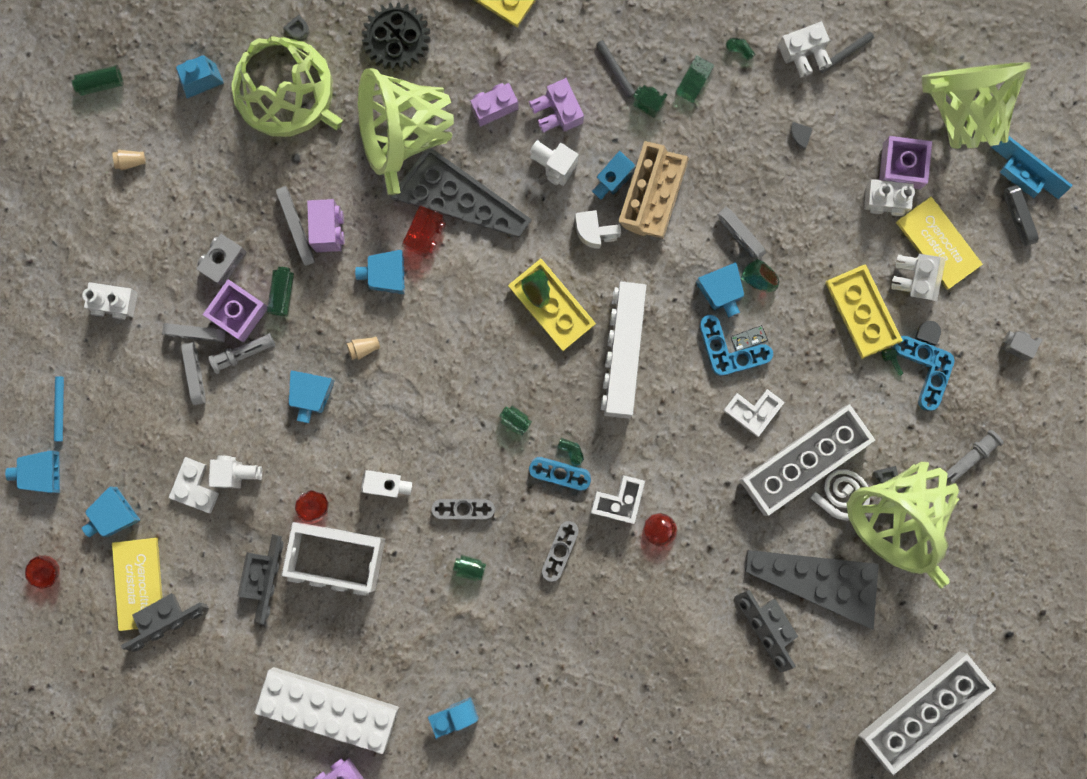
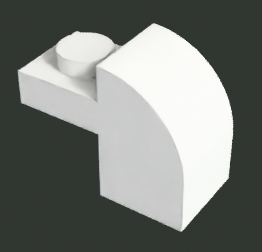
M597 210L575 213L577 235L586 246L600 248L601 240L613 242L621 236L620 224L599 227Z

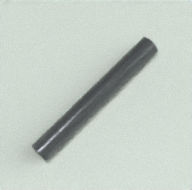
M868 32L831 57L832 65L826 69L824 67V70H820V72H826L872 41L874 35Z
M599 41L596 46L629 98L632 97L636 92L604 41Z

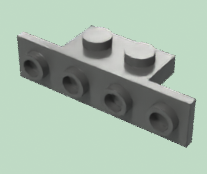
M272 534L268 556L246 552L237 595L258 600L254 621L259 624H264L265 619H268L270 614V606L268 604L270 597L274 594L273 579L279 570L278 555L283 550L282 536Z
M750 590L734 596L779 672L794 669L796 666L786 651L785 646L796 639L798 635L776 599H772L760 607Z
M171 593L132 614L141 635L122 644L121 647L123 650L138 651L144 647V643L162 638L166 631L179 629L184 625L183 622L188 619L194 620L204 614L203 611L209 609L207 604L199 602L182 612L175 594Z

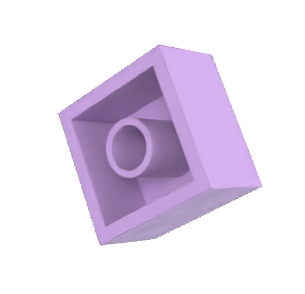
M889 136L884 141L882 147L879 180L914 184V189H922L928 183L932 141Z
M334 199L307 201L310 246L315 252L341 251V245L345 244V237L340 227V224H344V215L340 206H337Z
M228 279L203 315L244 343L269 307Z

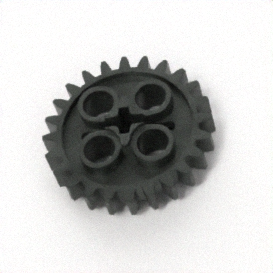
M389 2L388 9L381 5L382 11L378 12L374 9L375 17L368 15L370 23L363 24L366 29L362 31V36L365 37L362 40L363 45L366 46L364 48L365 52L370 53V60L376 59L377 66L383 62L385 70L391 65L393 71L396 70V66H400L401 71H404V65L406 64L411 69L412 61L419 64L418 56L425 58L422 50H429V46L426 43L431 42V39L427 36L430 34V29L426 28L428 26L427 20H423L422 13L416 15V8L409 11V4L401 8L400 2L397 3L396 7H393L392 3ZM398 19L403 21L400 25L393 24ZM384 23H387L390 26L391 30L397 37L400 36L401 42L407 48H409V50L406 51L402 47V44L396 37L392 36L391 31L384 25ZM379 33H386L384 38H377ZM409 35L416 36L415 40L408 41L406 40V38ZM393 48L400 49L397 54H391L390 51Z

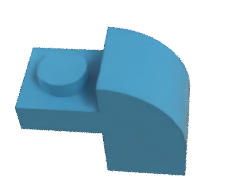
M469 697L450 705L447 709L429 715L428 719L435 737L438 738L475 723L479 717L472 698Z

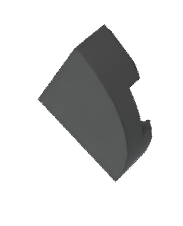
M792 122L790 128L792 137L797 146L805 150L813 128Z
M896 466L873 471L880 483L898 476Z

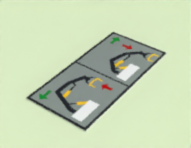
M762 325L731 336L736 351L768 341Z

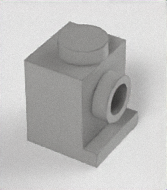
M1009 331L1003 340L1005 343L1003 350L1027 361L1034 358L1042 339L1039 337L1032 339L1031 335L1024 331L1014 333Z

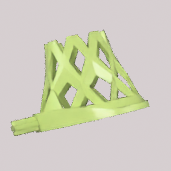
M274 36L268 39L258 38L250 43L248 51L243 53L236 66L231 85L234 104L247 124L253 129L270 136L288 137L310 130L321 120L336 131L338 128H341L344 120L328 110L332 101L333 79L327 62L311 45L303 41ZM283 45L288 48L297 62L292 68L293 83L284 81L279 84L276 93L266 86H259L256 89L248 73H246V65L251 57L271 46ZM297 48L302 49V50H304L305 52H307V53H308V56H307L306 54H304L303 52H301L300 50H298ZM311 64L317 69L321 79L320 82L314 83L309 72ZM303 71L307 74L311 83L302 84L300 72ZM241 79H242V84H243V93H244V95H240V89H239V87H240ZM246 84H247V86H248V88H249V90H250V93H248V94H247ZM286 91L296 92L295 105L284 100ZM313 91L316 102L312 108H301L303 95ZM263 95L273 101L268 109L261 101ZM250 102L258 103L266 114L258 119L253 115ZM281 108L294 112L291 122H281L274 115ZM271 118L274 122H266V121Z
M1021 62L936 72L922 76V90L925 93H930L938 106L952 148L959 149L961 144H966L968 148H978L980 141L988 142L990 146L999 145L1000 141L1002 143L1008 142L1013 109L1026 72L1031 68L1030 63ZM1004 82L1003 85H1002V86L1000 87V89L998 90L997 87H996V85H997L998 83ZM977 91H979L980 95L974 101L973 99ZM946 94L952 100L951 105L946 102Z
M367 68L361 75L358 88L359 127L365 154L376 174L384 175L387 194H400L397 172L400 171L403 161L410 156L445 144L451 140L453 134L444 130L454 124L453 114L441 110L450 104L451 100L449 95L444 94V88L417 85L382 75L373 68ZM375 84L379 86V90L374 91ZM381 94L384 106L373 101V96ZM435 99H438V100H439V101L435 102L434 104L429 103V101H432V100H435ZM411 107L417 110L413 118L401 114V112ZM373 109L381 114L375 120H373ZM435 116L444 119L437 126L425 123ZM387 120L388 137L376 135L375 128ZM413 132L419 136L414 141L405 140ZM378 141L387 144L381 149Z
M920 462L882 484L855 490L847 502L848 518L861 540L878 556L893 566L911 573H927L940 589L948 585L949 578L938 567V564L946 555L948 544L944 534L951 513L959 501L957 498L959 489L956 483L946 486L948 474L941 468L928 471L929 463ZM938 477L937 488L926 489V480ZM906 487L904 493L896 492L899 488ZM950 494L947 504V502H945V496ZM871 496L882 498L879 504L862 505ZM930 502H932L934 506L929 509ZM864 513H873L869 522ZM880 513L894 514L893 528L876 532L873 526ZM906 513H908L913 519L904 522ZM914 530L918 543L908 551H904L900 548L901 533ZM893 536V542L890 543L883 538ZM928 540H930L933 549L929 554L927 548Z

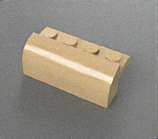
M644 141L619 218V223L622 227L642 236L646 234L664 239L689 161L688 156L667 152L664 145Z

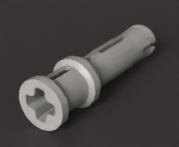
M268 333L233 350L232 348H227L225 352L214 357L211 355L208 358L214 372L218 374L220 370L231 365L234 367L238 364V361L276 345L271 334Z
M989 430L987 432L988 435L980 442H975L972 446L973 449L946 472L948 474L947 478H949L947 481L954 484L956 480L979 460L988 458L991 451L997 446L1004 444L1000 436L993 430Z

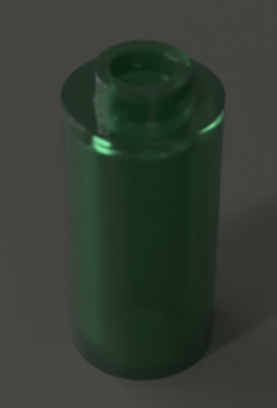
M118 65L76 74L74 75V80H72V86L76 93L79 92L83 96L124 86V81Z
M278 267L277 270H273L266 313L276 316H288L294 273L290 272V268Z

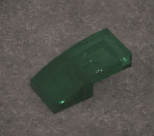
M696 55L675 94L694 103L715 65Z

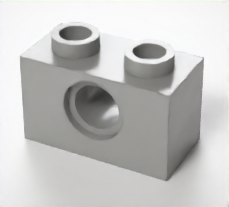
M220 234L219 237H215L212 240L208 253L199 259L197 270L223 287L246 254V251L229 238ZM224 255V261L216 264L217 256Z

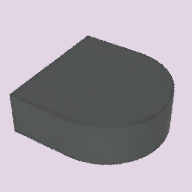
M300 15L283 27L284 31L293 40L303 41L309 35V27Z
M926 321L919 326L915 339L936 346L941 335V328L934 321Z

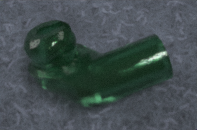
M560 438L557 448L567 451L571 464L579 466L584 460L580 445Z

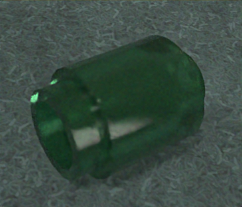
M513 405L510 408L506 406L499 415L502 418L501 424L515 434L519 433L522 436L532 423L528 419V415Z
M461 555L460 559L456 558L453 571H457L456 576L472 581H476V579L482 581L486 564L482 563V560Z

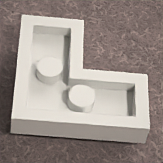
M768 389L762 394L755 405H752L736 393L723 411L755 436L759 437L785 402Z
M185 457L169 498L211 513L219 493L199 486L207 465Z

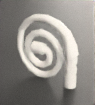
M847 469L835 470L826 478L824 489L827 498L834 505L847 508V503L839 502L831 495L829 486L832 478L838 474H847L857 479L863 487H868V485L855 472ZM845 476L837 478L833 483V492L839 498L849 496L854 490L852 486L847 484L843 488L842 493L838 491V484L840 482H849L854 486L855 490L860 488L855 480ZM814 492L810 497L830 516L845 521L849 520L847 513H843L829 504L817 492ZM868 498L863 505H869L870 498Z

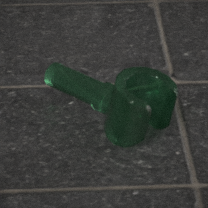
M892 348L882 350L883 360H891L898 375H903L904 373L896 359V350Z

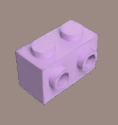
M503 83L498 84L492 88V91L478 93L470 100L472 111L480 127L518 110V100L509 83L505 85Z

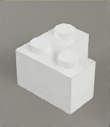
M623 475L617 496L595 492L590 513L634 524L645 481Z

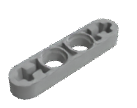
M287 186L276 189L304 266L315 263L313 253Z

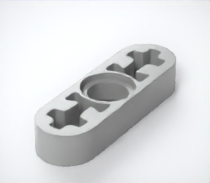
M725 207L717 214L721 223L752 258L758 261L766 254L760 242L728 207Z
M164 323L162 335L225 342L226 331Z
M194 342L182 344V354L190 398L193 405L203 404L206 402L197 348Z
M439 499L433 503L432 513L438 519H489L495 513V506L486 499ZM455 502L453 508L455 516H450L451 511H445L442 516L440 512L436 511V507H439L440 503H444L445 507H451L450 503ZM461 503H467L470 507L469 513L465 516H461L457 511V507ZM472 503H477L476 507H483V503H487V506L491 507L492 510L487 513V516H483L481 511H476L477 516H472L474 510Z
M572 521L563 522L555 536L542 568V575L547 581L553 582L558 580L563 572L578 535V527ZM572 525V530L575 533L568 536L567 541H571L570 546L565 542L557 541L559 536L562 539L564 538L565 532L562 531L563 527ZM557 545L566 547V555L562 558L556 557L554 554V548ZM553 557L557 561H563L562 566L556 565L555 570L558 574L550 578L545 570L547 567H552L553 562L549 561V559Z

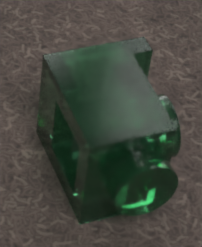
M639 86L633 95L635 98L634 106L655 118L666 102L668 94L664 93L661 96L654 87Z

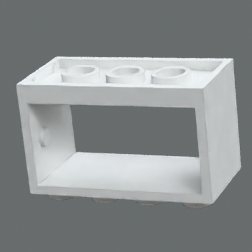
M293 522L282 576L288 577L287 581L295 583L307 580L310 581L309 585L323 587L326 584L332 585L331 589L337 591H344L348 588L354 589V594L366 596V594L376 589L385 538ZM302 534L375 547L372 562L369 565L368 583L362 584L295 571Z

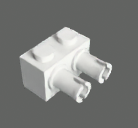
M822 21L782 36L778 44L785 63L794 61L800 78L804 77V74L808 76L813 72L806 58L808 55L814 54L819 70H824V67L826 69L832 65L825 49L830 39Z
M537 140L530 150L532 153L530 158L546 167L547 179L555 185L560 184L564 186L577 167L579 154L562 143L558 145L556 150L552 151Z
M871 179L866 184L864 210H870L873 214L892 212L894 216H904L912 209L913 196L915 195L914 184Z
M919 254L917 258L898 255L897 260L905 263L896 262V268L915 271V276L913 279L894 276L892 281L899 282L901 285L892 283V290L910 292L911 297L937 301L946 259L925 254Z
M89 282L88 288L83 291L84 308L90 310L91 315L104 317V314L107 313L112 314V318L125 320L126 316H134L138 292L131 288Z
M217 456V460H210L209 487L241 488L242 479H262V466L242 465V462L236 461V457Z

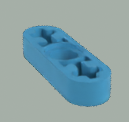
M536 457L529 466V472L534 478L573 489L585 490L591 483L589 471L558 461ZM538 463H541L542 468L549 469V465L553 467L551 469L550 476H548L547 470H541V472H536V468L533 466H537ZM562 468L566 471L567 475L563 479H558L555 477L554 471ZM570 471L573 472V477L579 478L580 475H584V479L587 481H583L582 484H579L576 478H572L571 482L568 481Z

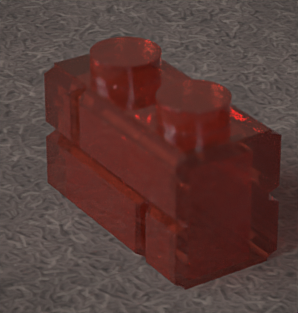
M419 206L402 243L403 248L427 258L429 253L433 254L437 246V242H435L437 234L441 235L446 225L443 222V215Z

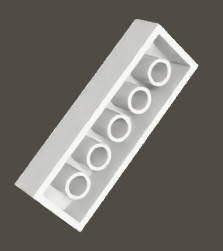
M620 282L619 286L615 287L613 291L612 304H616V308L612 309L610 316V325L614 326L608 335L607 346H611V352L607 353L605 367L609 368V373H605L603 389H607L606 395H603L601 400V410H604V416L630 419L633 415L646 284Z
M849 404L842 407L739 481L762 514L769 516L874 442L875 439Z
M958 652L862 731L859 737L883 767L894 775L994 692L996 688L968 654Z
M273 667L268 671L255 714L383 754L386 750L399 707Z

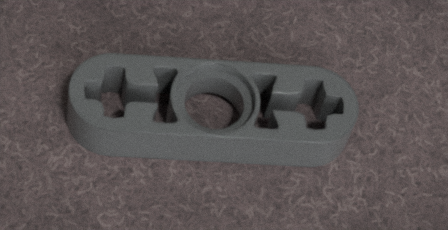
M1017 185L1004 189V198L1021 242L1024 246L1037 243L1039 239L1038 233L1021 189Z

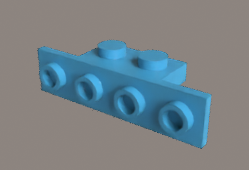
M1010 136L1007 143L1000 141L999 145L991 147L1008 160L1000 173L1032 198H1035L1041 189L1044 188L1059 199L1073 186Z

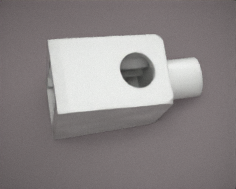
M365 470L361 492L397 498L398 493L411 494L412 482L401 481L400 475ZM385 481L392 482L391 489H385Z

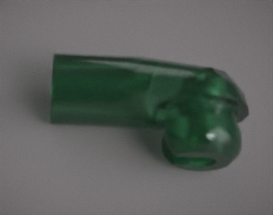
M730 38L726 41L725 46L729 51L742 53L747 61L756 55L745 39Z

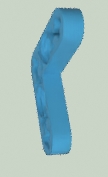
M706 315L700 321V331L713 373L716 375L725 376L761 366L770 362L773 358V350L766 344L729 353L718 318L714 315ZM707 320L715 323L712 327L713 334L718 332L719 335L707 338V335L711 334L709 327H704ZM712 340L720 341L722 347L719 351H713L710 348ZM760 349L763 352H768L765 360L762 357L754 359L756 363L753 364L752 356L760 353ZM724 352L725 356L720 357L721 361L727 364L724 372L716 367L719 364L718 357L713 359V356L719 355ZM743 354L747 356L748 363L746 366H740L737 363L738 355Z
M901 336L902 340L905 341V346L912 348L916 345L913 351L909 349L901 351V347L896 344L892 346L893 352L900 357L929 367L918 404L924 411L935 410L941 403L954 366V357L948 351L908 336ZM920 348H925L928 351L927 359L919 358L918 350ZM945 356V361L948 364L943 365L941 371H934V369H940L942 362L939 361V358ZM937 375L941 378L942 383L939 387L931 384L932 376ZM932 391H938V394L934 393L931 397L934 404L927 406V401H924L925 398L930 397Z

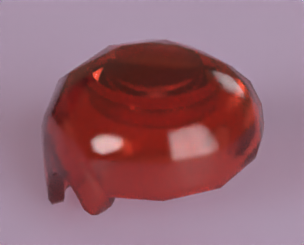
M314 490L300 495L295 504V512L298 518L310 524L322 521L327 515L329 508L325 494Z
M657 513L651 515L645 521L643 531L645 538L650 543L658 547H664L674 542L677 537L678 528L675 521L669 515Z
M40 555L34 557L25 568V578L30 585L39 589L53 586L60 576V566L51 556Z

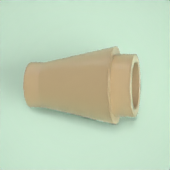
M118 150V152H113L115 169L123 171L146 164L144 151Z
M377 337L354 339L347 343V348L351 359L357 358L359 360L380 349V344Z

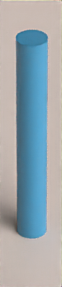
M62 376L55 377L54 442H63L64 377Z

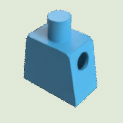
M206 56L187 60L185 63L176 66L178 79L186 98L224 84L216 63Z
M619 151L598 174L597 179L600 183L592 192L600 200L609 191L614 195L634 175L636 165ZM611 176L616 177L615 181L613 182L607 181L608 178Z
M396 250L368 256V267L355 268L356 280H368V287L371 290L405 294L403 251Z
M736 262L701 276L696 280L697 286L713 310L724 307L728 318L740 313L736 301L744 297V291Z
M291 370L289 406L299 409L296 421L310 423L312 411L323 412L334 385L332 378Z
M45 451L18 457L17 467L6 468V480H17L18 489L60 493V453L58 451Z
M110 486L86 510L85 513L91 521L84 525L82 530L89 538L97 532L102 537H109L138 523L140 518L117 487Z

